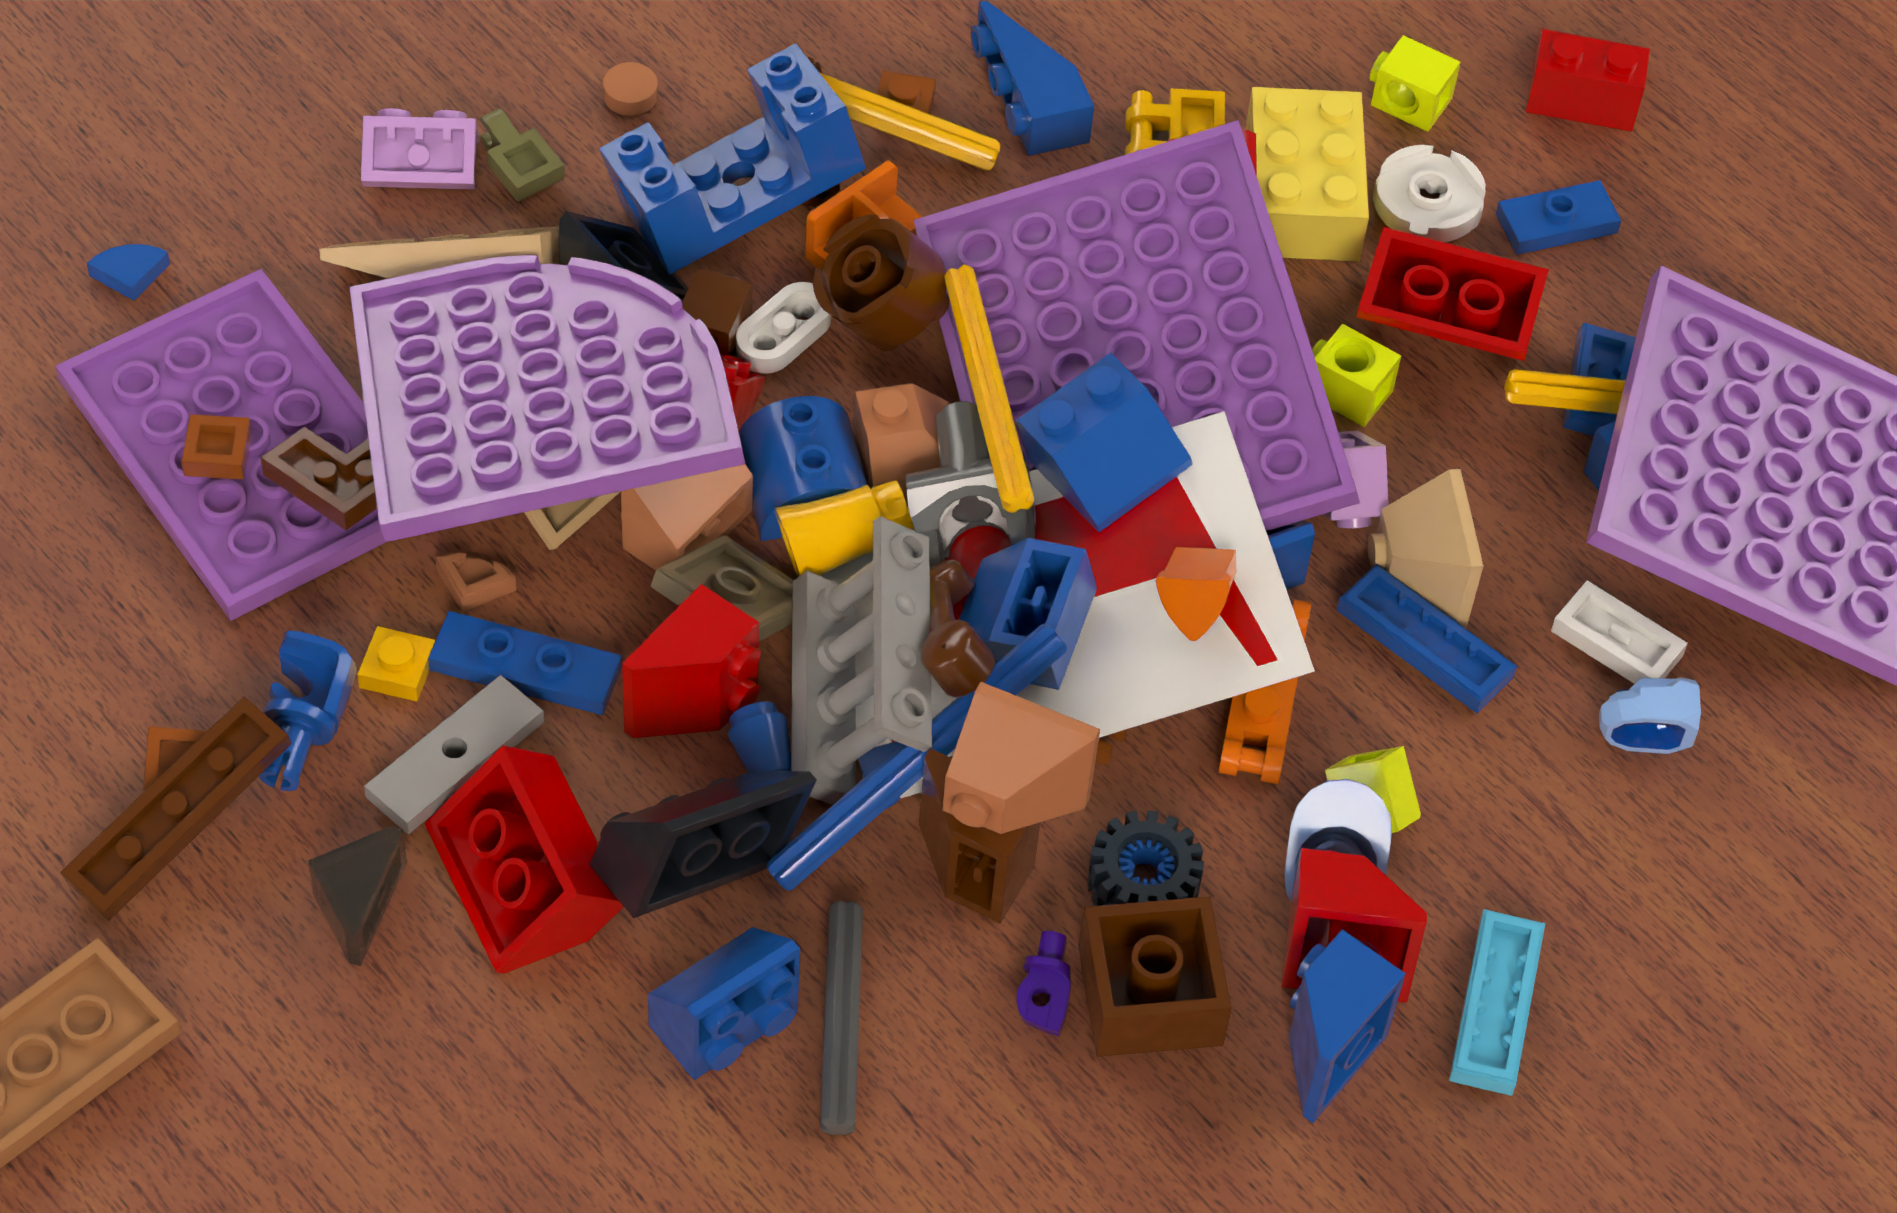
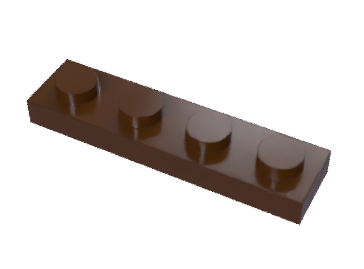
M243 696L60 872L70 886L110 921L292 744L288 734Z

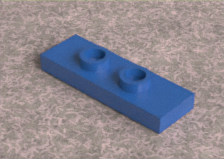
M1377 564L1339 598L1337 607L1339 613L1477 714L1515 676L1517 665Z
M448 611L428 658L430 671L484 685H489L498 676L502 675L526 696L599 715H604L622 669V655Z

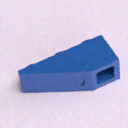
M987 0L980 1L977 25L971 27V42L975 55L978 58L984 57L988 65V79L993 95L995 97L1001 96L1005 103L1006 121L1011 135H1019L1028 156L1090 143L1094 104L1077 67Z

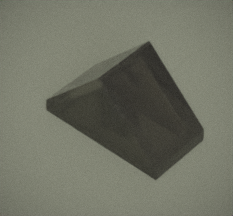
M390 826L308 860L313 895L343 953L351 964L362 965L406 866L407 859L403 829Z

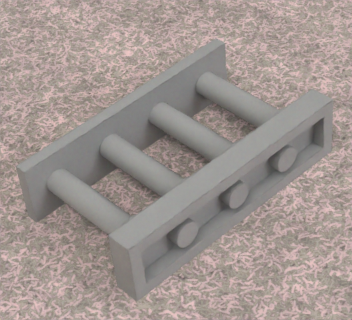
M881 516L873 521L872 562L841 584L806 571L793 581L791 771H810L817 779L810 797L834 805L856 786V760L889 738L922 752L932 748L931 674L921 662V646L930 633L929 537ZM873 591V612L855 625V603ZM874 642V664L856 676L855 655ZM874 695V718L856 729V706Z

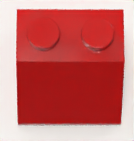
M1539 28L1526 112L1632 132L1645 89L1650 48Z
M700 584L622 663L624 732L632 738L720 731L729 722L730 716L735 711L755 703L760 692V686L758 685V663L761 657L759 650V621L703 584Z

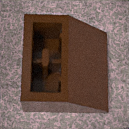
M930 748L924 757L919 827L944 896L1001 923L1035 867L1040 823L999 834L984 827L975 828L967 826L957 820L952 814L942 811L945 777L952 756L948 757Z

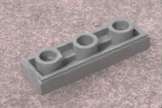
M500 675L364 786L365 797L409 835L431 817L502 745L515 747L544 723V711Z

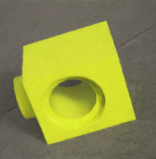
M1403 35L1390 53L1381 52L1373 65L1369 78L1370 81L1375 83L1371 106L1429 132L1453 98L1461 62Z
M1342 324L1328 342L1324 339L1319 340L1312 351L1330 408L1365 427L1393 392L1401 355Z

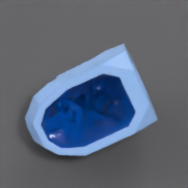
M1682 677L1677 679L1640 678L1630 689L1617 690L1601 706L1599 728L1610 745L1626 751L1670 754L1693 747L1699 731L1701 716L1699 685L1695 680Z

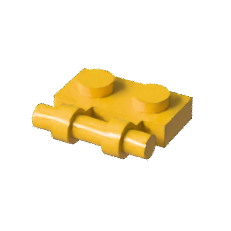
M1171 88L1169 104H1154L1153 96L1148 91L1140 90L1134 92L1131 96V106L1127 108L1125 113V127L1128 133L1131 134L1130 143L1125 148V155L1167 142L1152 140V134L1156 131H1168V140L1224 125L1225 92Z

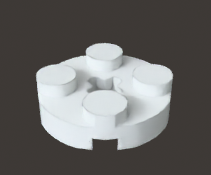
M1429 145L1409 146L1391 154L1381 166L1373 192L1375 209L1388 227L1441 242H1449L1463 237L1478 226L1484 206L1486 184L1479 169L1468 158L1452 150L1450 158L1442 154L1432 153L1434 146ZM1420 189H1425L1430 194L1440 193L1441 195L1438 199L1425 198L1420 195Z

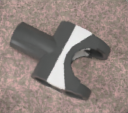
M963 401L944 406L942 411L935 416L940 468L906 474L908 507L916 532L929 537V568L946 561L945 559L950 556V548L955 539L964 531L977 526H991L1000 529L1008 536L1011 546L1027 538L1035 539L1036 513L1034 502L1028 510L1019 509L1015 513H1009L1002 507L977 405ZM1022 452L1023 458H1024V462H1025V465H1026V469H1027V473H1028V477H1029V481H1030V484H1031V478H1030V473H1029V468H1028L1027 460H1026V457H1025L1024 452Z

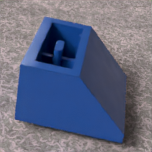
M1027 538L982 559L974 579L975 585L968 594L959 620L968 622L993 653L995 664L1041 624L1051 626L1067 646L1066 653L1030 684L1059 690L1095 596L1097 585L1086 549Z
M752 927L648 993L649 1027L693 1080H696L711 1069L719 1071L728 1067L740 1056L744 1047L763 1035L771 1037L780 1033L792 1022L795 1014L798 1013L799 946L790 938Z

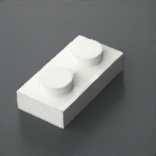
M1588 580L1555 617L1551 632L1634 684L1640 678L1665 679L1683 657L1688 644Z

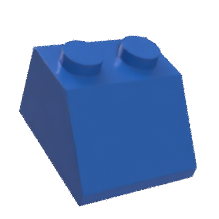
M1112 353L1106 355L1016 420L1028 461L1098 533L1193 465L1190 455L1148 389Z
M1341 930L1326 948L1321 944H1317L1307 954L1297 972V975L1302 978V983L1289 1004V1007L1295 1011L1289 1032V1042L1302 1115L1312 1123L1316 1121L1387 1038L1406 974L1344 930Z

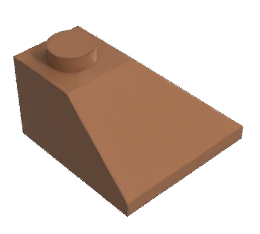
M913 383L855 391L853 434L870 489L876 485L879 486L897 480L908 507L906 474L940 468L935 416L942 411L944 406L952 403Z
M980 682L973 696L946 773L942 811L952 814L957 820L967 826L975 828L984 827L1003 834L1085 809L1090 800L1100 729Z

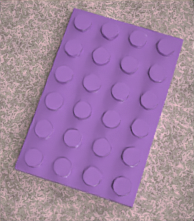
M262 269L55 366L58 381L230 621L386 543L380 529L377 509L346 531L263 475L261 457L303 427H306L345 454L367 440L368 431L363 401ZM190 414L250 418L252 435L244 480L184 476L182 456Z

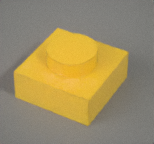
M377 626L357 674L359 688L418 702L430 671L428 658L435 644V639Z

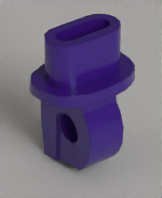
M1042 931L1037 956H1027L1025 958L1023 969L1028 973V976L1018 988L1016 1001L1019 1015L1025 1024L1059 1037L1066 1020L1071 994V969L1064 962L1067 937L1059 932ZM1036 994H1047L1050 997L1049 1003L1043 1007L1036 1006L1032 1002Z

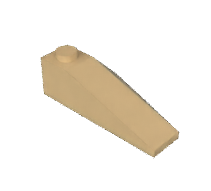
M559 226L498 230L495 233L480 234L477 238H469V235L451 234L424 238V241L415 242V238L336 244L319 249L320 260L388 279L494 257L538 255L540 264H559Z

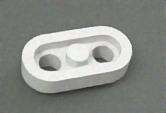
M797 282L787 285L739 326L736 333V355L738 358L752 363L750 371L769 374L782 370L828 330L831 324V315L825 312L819 305L815 297L813 283ZM798 317H806V318H809V319H808V320H799V319H796V318H798Z

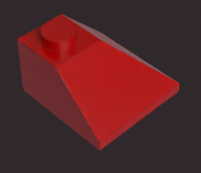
M1301 848L1293 886L1281 987L1298 989L1302 983V978L1297 975V972L1307 954L1317 944H1321L1326 948L1339 932L1344 930L1406 973L1398 1002L1407 1003L1427 924V912L1367 857L1331 850L1321 851Z

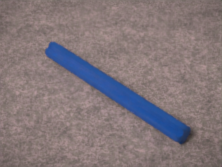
M1041 624L994 665L990 676L984 683L1017 695L1064 655L1067 646L1051 626ZM975 691L965 696L957 697L932 719L931 749L947 756L956 748ZM903 744L779 851L767 863V869L777 883L786 890H793L923 777L924 757L929 750L922 752Z

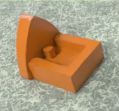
M1176 547L1165 571L1159 572L1155 582L1162 605L1173 623L1190 641L1200 639L1220 615L1227 601L1231 583L1237 572L1236 550Z

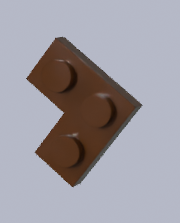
M303 427L261 457L264 476L346 531L377 509L369 439L345 454L320 436Z

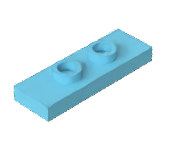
M1483 909L1449 1081L1505 1095H1513L1517 1082L1545 923Z

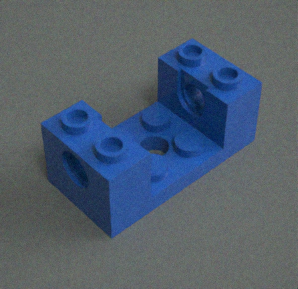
M796 43L747 69L763 117L674 165L671 163L663 141L649 122L599 148L623 210L669 275L866 169L845 104ZM752 177L744 185L736 186L732 184L740 178Z

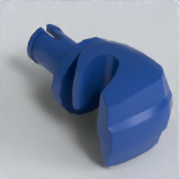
M286 631L279 648L281 671L306 696L296 697L280 683H272L269 692L270 701L265 705L263 713L288 734L292 744L259 775V778L263 783L274 788L281 767L286 766L280 790L294 791L299 786V778L311 745L327 744L337 733L348 704L357 669L356 662L351 655L338 643L300 631Z

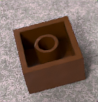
M1211 896L1084 907L1078 947L1097 1057L1224 1045L1232 1007Z

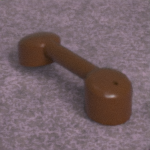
M953 559L940 562L930 568V623L932 632L928 634L921 646V662L948 696L961 697L975 691L980 682L984 683L993 670L995 660L993 653L968 622L955 620L953 605L971 591L975 582L960 562Z

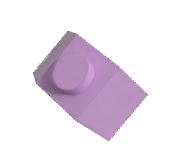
M1358 430L1338 432L1360 503L1322 515L1331 521L1336 520V527L1338 528L1368 527L1372 525L1371 517H1379L1382 509L1389 505L1386 445Z

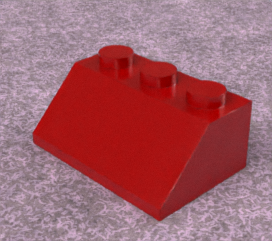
M1383 227L1356 318L1524 361L1549 269Z
M502 745L424 823L496 973L505 974L588 942L624 907L590 866L598 846V841L553 755Z

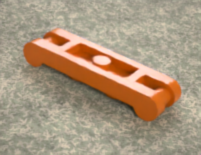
M1294 599L1292 607L1305 642L1312 603ZM1298 677L1232 697L1218 773L1236 776L1237 771L1261 775L1260 781L1279 785ZM1242 744L1266 748V751L1242 747Z

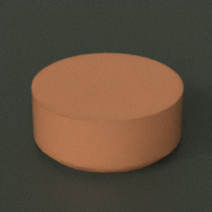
M625 62L613 66L606 72L603 78L604 102L612 111L621 115L635 116L646 113L654 107L658 99V80L656 74L649 67L636 62Z

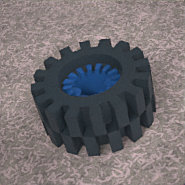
M1148 810L1146 821H1139L1137 811L1126 813L1124 826L1117 817L1109 821L1107 832L1100 830L1096 836L1095 845L1092 846L1087 883L1088 891L1093 890V904L1101 906L1197 898L1202 880L1204 861H1201L1203 855L1201 844H1193L1194 833L1188 826L1178 833L1179 820L1170 815L1165 824L1158 823L1159 812ZM1149 864L1157 868L1156 878L1150 879V882H1147V879H1143V882H1141L1138 876L1134 878L1135 865Z

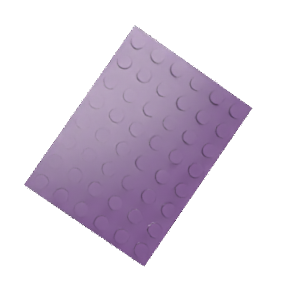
M1239 120L913 220L918 238L941 257L946 272L950 268L959 269L963 264L974 269L1022 452L1025 454L1029 471L1036 470V468L1028 461L1016 420L1106 355L1112 353L1148 389L1171 427L1225 412L1266 531L1360 503ZM949 302L946 313L939 321L960 402L968 401L976 404L951 303Z

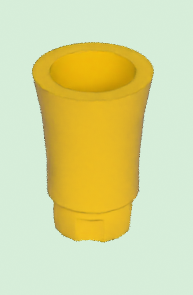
M897 480L879 486L876 485L871 489L868 485L831 497L774 508L781 535L797 578L806 571L822 576L841 565L872 553L873 521L880 516L914 530L910 512Z

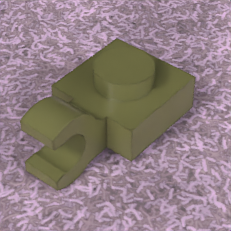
M500 108L480 117V122L488 131L480 135V139L487 149V165L517 202L564 179L565 165L535 128L519 134L507 115Z

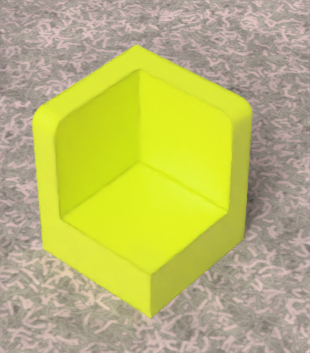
M1404 746L1350 755L1325 769L1327 781L1350 779L1365 784L1383 799L1390 813L1392 833L1399 832L1420 818L1421 812Z

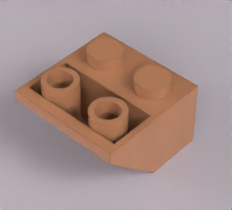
M744 464L621 491L623 549L656 570L723 535L727 536L752 511V473Z

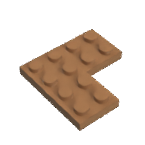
M99 938L93 940L0 1008V1169L181 1034L179 1021Z

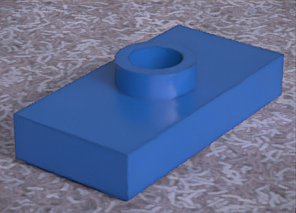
M1600 180L1499 201L1496 210V216L1516 255L1616 234L1621 224V219Z
M1583 322L1576 335L1571 375L1626 380L1636 337ZM1565 409L1563 428L1594 436L1596 429L1616 421L1617 414Z

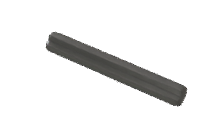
M837 901L829 907L820 1128L822 1132L828 1135L839 1134L846 1136L855 1130L863 908L856 902L845 903Z

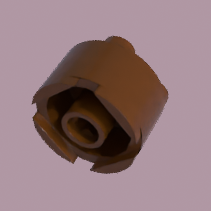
M864 215L846 223L833 234L823 250L829 255L825 260L822 271L817 267L815 269L813 288L821 308L864 341L882 351L893 350L898 345L913 339L932 321L940 319L949 307L950 299L946 293L944 279L946 269L941 257L911 231L892 218L880 219L876 215Z

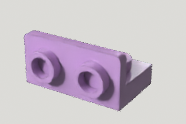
M393 108L381 109L377 111V116H363L362 186L475 189L476 144L479 143V130L476 119L467 118L465 113L455 110L436 111L433 113V117H411L409 111Z

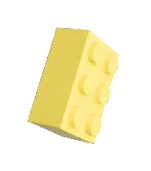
M1252 87L1245 130L1256 133L1257 179L1282 257L1360 261L1369 220L1362 92Z

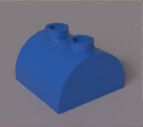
M798 396L783 399L758 410L744 422L739 430L745 465L753 475L752 511L761 541L782 538L774 508L807 503L868 485L849 416L846 410L833 400L818 396Z

